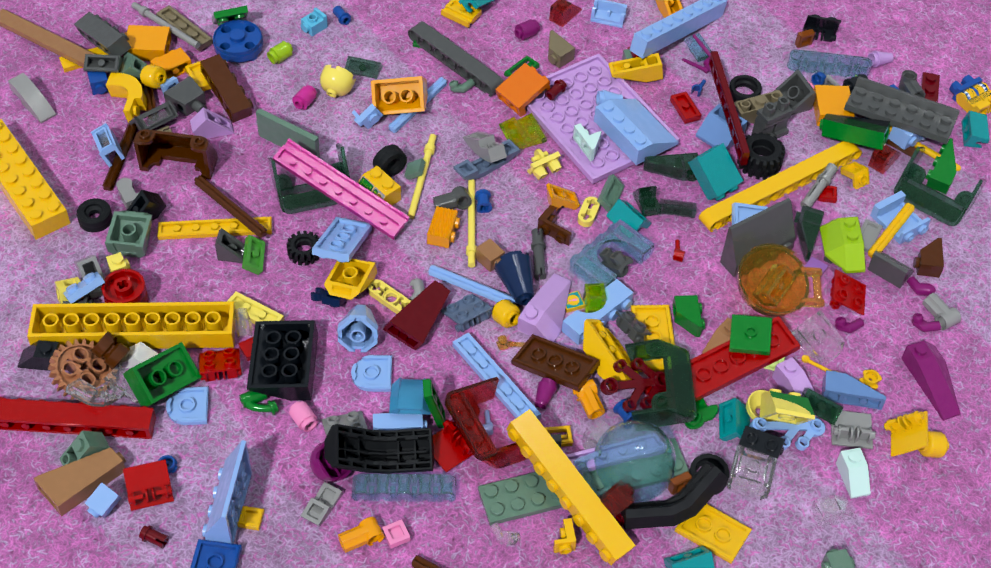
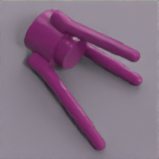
M694 34L693 38L703 49L702 53L706 56L703 63L705 67L685 58L682 61L704 71L706 74L708 72L711 73L709 67L711 53Z

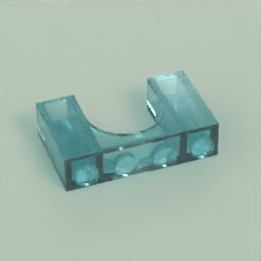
M621 219L615 224H611L603 234H599L591 244H587L579 254L573 255L570 259L569 271L602 296L603 289L617 279V274L604 266L598 259L599 254L606 247L623 252L640 265L653 254L654 243Z

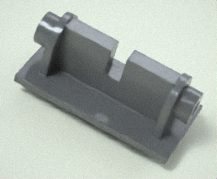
M630 311L615 312L619 316L616 319L617 327L625 334H628L627 336L635 344H642L645 335H652L646 328V325L635 318L634 313Z

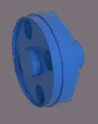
M246 20L228 21L220 25L214 32V50L216 54H220L222 59H225L227 62L254 61L263 49V37L259 27L252 22Z

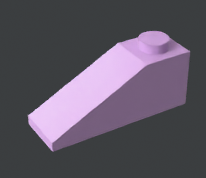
M791 357L777 364L772 378L785 394L789 392L800 393L801 397L809 399L815 417L824 414L825 411L806 373L794 358Z

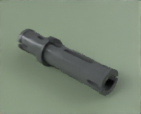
M534 228L531 231L534 278L538 280V275H540V280L546 279L544 256L546 244L543 242V230L539 228L538 233V228Z

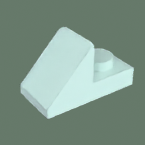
M581 123L574 125L573 139L587 158L593 161L600 145L602 132L599 131L589 135L588 130L584 129Z

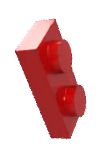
M687 92L671 95L670 101L685 124L701 120V113Z

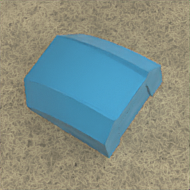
M401 377L397 379L391 387L389 413L431 415L424 399L423 380L402 379Z

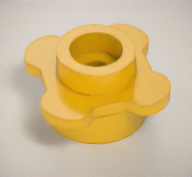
M864 370L862 373L863 377L859 381L876 390L878 388L877 384L882 380V377L875 370Z

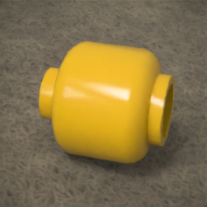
M146 65L140 73L142 84L150 88H161L160 85L167 79L165 70L156 65Z
M503 299L494 305L492 318L504 328H510L518 324V317L521 311L511 301Z
M928 431V447L918 449V451L924 457L941 458L949 449V442L942 432Z

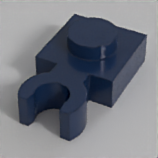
M319 287L315 288V292H311V300L322 301V304L331 307H340L347 300L329 295L328 291Z

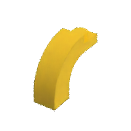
M110 73L106 87L111 97L127 98L123 112L129 123L134 117L140 115V110H147L146 95L140 82L135 77L125 73Z

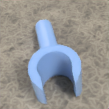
M488 410L484 411L485 424L480 426L483 437L493 435V423L490 421Z

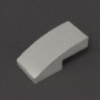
M324 482L315 498L311 497L301 517L320 527L344 494L343 491Z

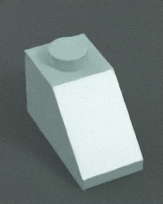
M861 448L841 451L836 465L850 499L870 495L868 464Z

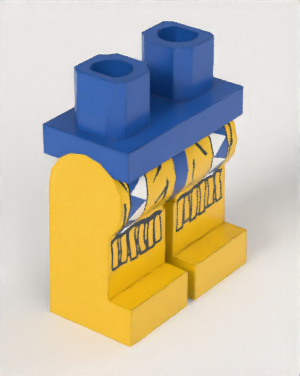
M967 75L962 79L961 84L958 81L953 82L949 90L954 94L952 99L955 102L957 101L958 105L967 113L970 110L986 115L991 112V90L986 83L982 82L983 80L980 77L974 79Z

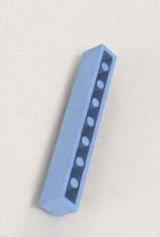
M699 0L634 33L630 51L642 59L719 19L723 16L728 0Z

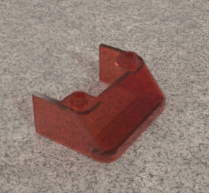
M497 377L448 392L445 398V406L474 457L493 468L500 469L524 461L526 458L522 455L517 443L496 449L478 418L480 408L477 404L494 398L499 381Z

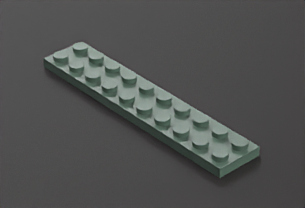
M672 438L662 441L665 447L664 453L582 473L581 475L599 498L670 481V479L686 471L689 472V469L676 439ZM536 472L478 486V492L490 526L563 508L557 495L548 489L544 478Z

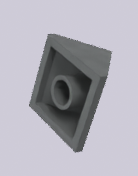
M797 69L774 90H780L783 96L790 101L789 106L793 109L791 115L812 110L816 96L814 89L800 70Z
M882 251L874 252L868 267L869 271L899 289L915 271Z

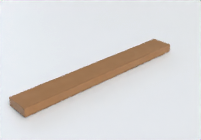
M5 9L0 10L1 27L83 68L85 54H94Z

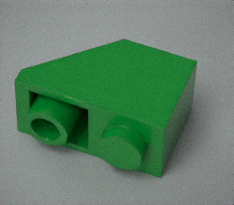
M697 295L674 296L672 304L674 322L695 337H700L701 331L705 329L704 318L701 319L702 304L698 303Z

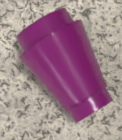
M542 378L538 382L535 400L536 407L546 409L557 391V383L554 380Z

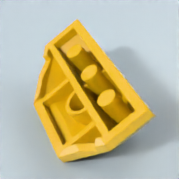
M586 319L584 321L583 350L586 355L599 359L600 365L596 369L597 374L602 379L612 377L617 381L632 380L623 372L617 373L613 368L614 362L619 359L625 360L631 368L630 363L632 360L618 339L609 329L603 326L600 320Z

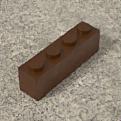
M220 54L200 61L201 73L232 123L251 116L253 103L250 98L247 99L242 85H238L237 78L233 72H230L227 61L223 60Z

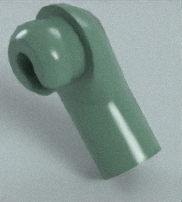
M471 78L463 84H458L457 80H453L449 83L452 92L465 93L475 86V82Z

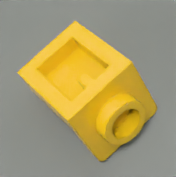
M855 161L840 167L841 174L852 179L854 189H859L869 184L868 167Z
M572 518L563 519V526L559 528L560 539L554 540L553 551L554 553L559 552L565 555L575 551L576 537Z

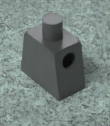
M190 76L164 92L165 103L170 100L176 106L177 111L186 116L194 111L198 113L203 107L207 109L204 91Z

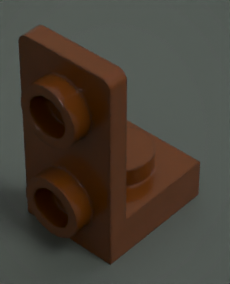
M549 205L538 218L537 228L538 230L541 228L544 235L553 237L558 243H564L569 246L572 233L555 224L557 208Z

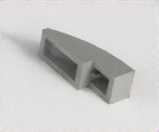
M24 73L8 80L11 91L40 123L56 116L55 111L43 94Z
M477 131L463 136L467 145L487 162L493 163L507 157L504 144L495 142L494 135Z

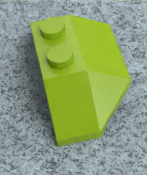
M858 217L834 218L822 225L819 230L825 257L842 268V271L845 273L865 272L864 242Z

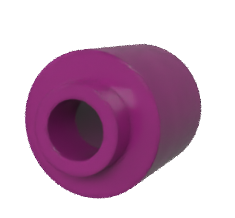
M529 19L516 25L514 33L518 39L520 38L523 41L536 35L540 31V26L535 19Z

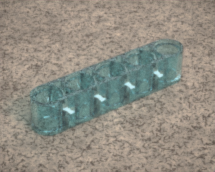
M792 50L787 62V68L791 71L798 69L800 72L814 74L823 72L825 75L849 78L858 74H865L868 77L872 67V61L866 57L806 50Z
M357 474L352 478L351 497L354 501H359V499H364V501H380V499H384L385 501L399 502L401 500H406V502H423V500H428L427 502H444V500H449V502H452L456 499V478L452 475Z

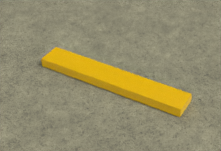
M253 217L267 229V234H272V217ZM230 218L158 222L157 237L158 240L217 237L221 228L232 236L256 234L238 219Z

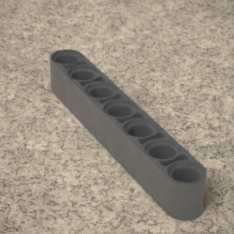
M421 21L408 30V36L413 42L416 41L422 49L465 80L471 78L475 82V87L485 94L488 93L490 97L496 93L495 89L504 82L499 75L425 22Z

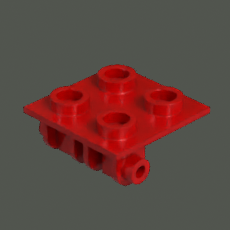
M835 269L834 277L831 280V308L838 309L841 305H844L864 315L866 285Z
M226 348L221 351L208 350L204 353H199L201 381H216L215 373H217V380H220L219 372H223L225 380V371H227L228 379L238 378V376L242 375L239 348Z
M446 420L443 423L444 429L433 435L434 459L446 473L479 452V449L457 424L450 420Z
M166 459L123 469L131 511L174 501Z

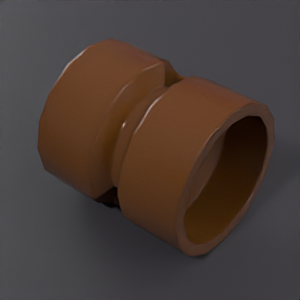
M108 331L93 347L91 352L98 358L103 357L104 363L114 369L129 352L130 348L122 342L117 343V338Z

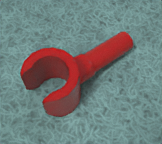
M677 239L675 240L673 260L682 262L685 251L680 250V240Z

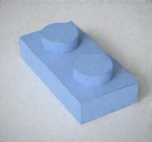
M91 272L84 276L83 280L78 284L74 283L68 286L63 294L69 303L72 304L105 283V281L98 272Z

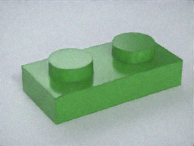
M251 235L245 238L243 269L257 275L263 272L265 241Z

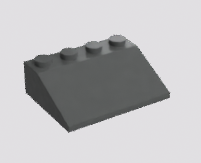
M787 198L728 228L720 263L733 277L739 274L744 275L749 269L753 267L758 268L763 262L769 259L773 260L778 254L782 252L787 253L793 248L795 229L791 200Z

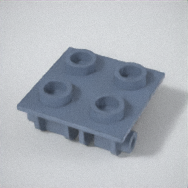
M470 294L455 303L447 305V307L440 311L457 323L455 325L457 332H464L470 328V325L471 327L475 326L474 322L479 324V322L489 319L492 307L475 295Z

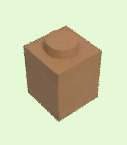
M488 239L476 247L475 259L491 272L494 270L496 261L498 264L501 260L500 257L505 254V251L493 240Z

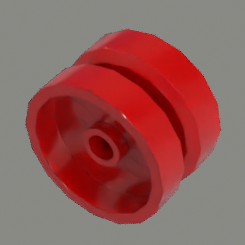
M132 269L113 271L104 279L105 283L101 286L105 303H148L149 301L143 276Z

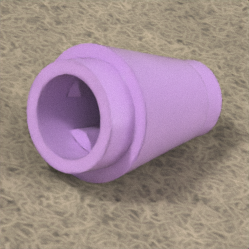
M872 51L867 56L868 64L873 67L891 63L894 59L892 53Z

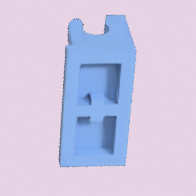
M595 0L590 21L622 28L626 18L627 5L607 0Z

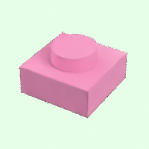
M402 519L382 527V532L390 549L411 541V537Z

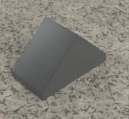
M221 228L215 242L217 259L219 261L243 263L245 244Z

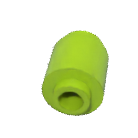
M282 41L269 49L267 57L271 63L279 64L292 56L293 48L290 43Z

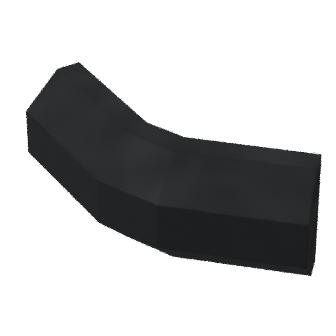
M335 424L331 426L324 441V458L332 468L366 473L391 474L433 471L434 445L432 429L385 431Z
M706 461L677 495L665 501L620 503L621 515L624 517L623 527L625 529L676 526L696 516L727 481L728 477L715 465Z

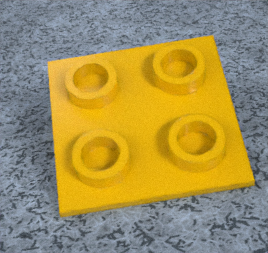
M914 411V413L908 415L904 414L903 417L898 416L897 419H888L884 423L885 429L891 431L892 457L928 447L927 411Z

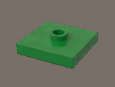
M732 314L729 352L770 355L772 318Z

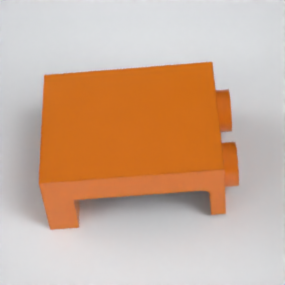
M524 63L495 90L498 99L522 117L526 114L525 107L544 90L550 89V81L546 76H541L533 66L530 67Z

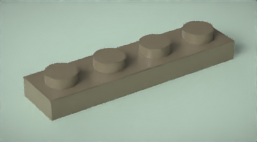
M170 5L156 13L158 17L200 43L198 51L213 44L210 36Z

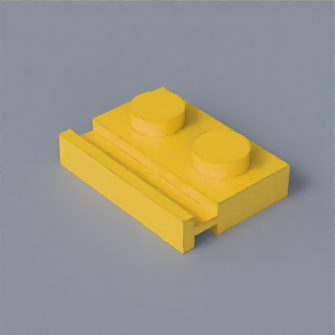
M450 0L445 5V8L441 9V15L467 28L482 14V9H475L471 4L469 6L472 8V12H468L458 2L459 0Z

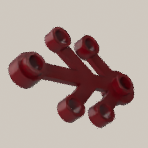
M639 357L631 361V368L623 359L614 362V370L617 373L623 372L632 380L617 382L615 378L609 377L601 382L600 389L605 395H612L618 390L634 389L630 398L622 404L626 412L636 409V403L645 387L652 386L647 397L640 400V406L644 410L652 408L659 391H664L669 387V375L662 371H653ZM641 370L649 378L644 379L635 371Z

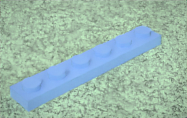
M469 332L452 342L454 349L515 418L529 409L538 419L541 418V413Z

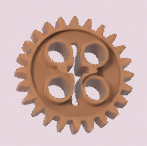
M75 339L73 345L67 341L65 346L60 345L58 350H55L53 356H51L48 370H50L49 377L54 378L51 384H58L57 391L63 389L65 391L64 397L71 394V400L78 396L80 402H82L84 397L90 402L93 396L95 399H99L100 395L104 396L107 390L111 389V383H114L116 379L114 376L117 370L110 368L104 363L103 357L98 358L91 352L94 347V341L86 344V340L83 339L82 343L79 344L78 340Z

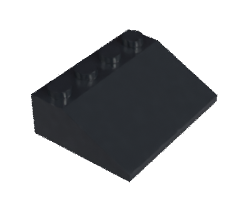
M315 320L255 321L247 381L248 391L290 401L312 400L318 341Z

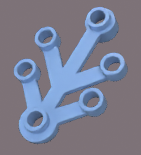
M757 417L749 425V427L763 432L766 430H788L784 436L780 437L785 439L784 443L786 445H783L784 450L790 446L791 440L798 431H806L804 436L799 437L795 442L796 448L800 451H804L809 446V441L812 437L821 436L825 432L824 423L816 417L815 420L799 425L766 421L764 418Z

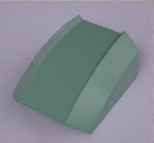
M126 210L114 211L105 240L107 251L112 254L121 252L122 256L141 258L145 256L150 237L152 215Z

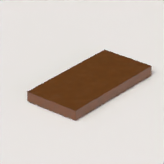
M534 334L531 335L511 360L512 365L543 378L552 379L556 383L578 392L600 365L599 359Z

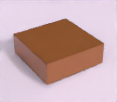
M814 30L798 32L795 41L797 48L812 45L815 35Z
M688 471L670 479L668 490L671 495L679 493L690 481L692 476Z

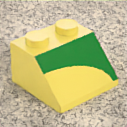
M769 389L768 392L761 394L759 416L761 418L795 425L815 420V414L809 399L801 397L800 393L789 392L784 394L782 390Z

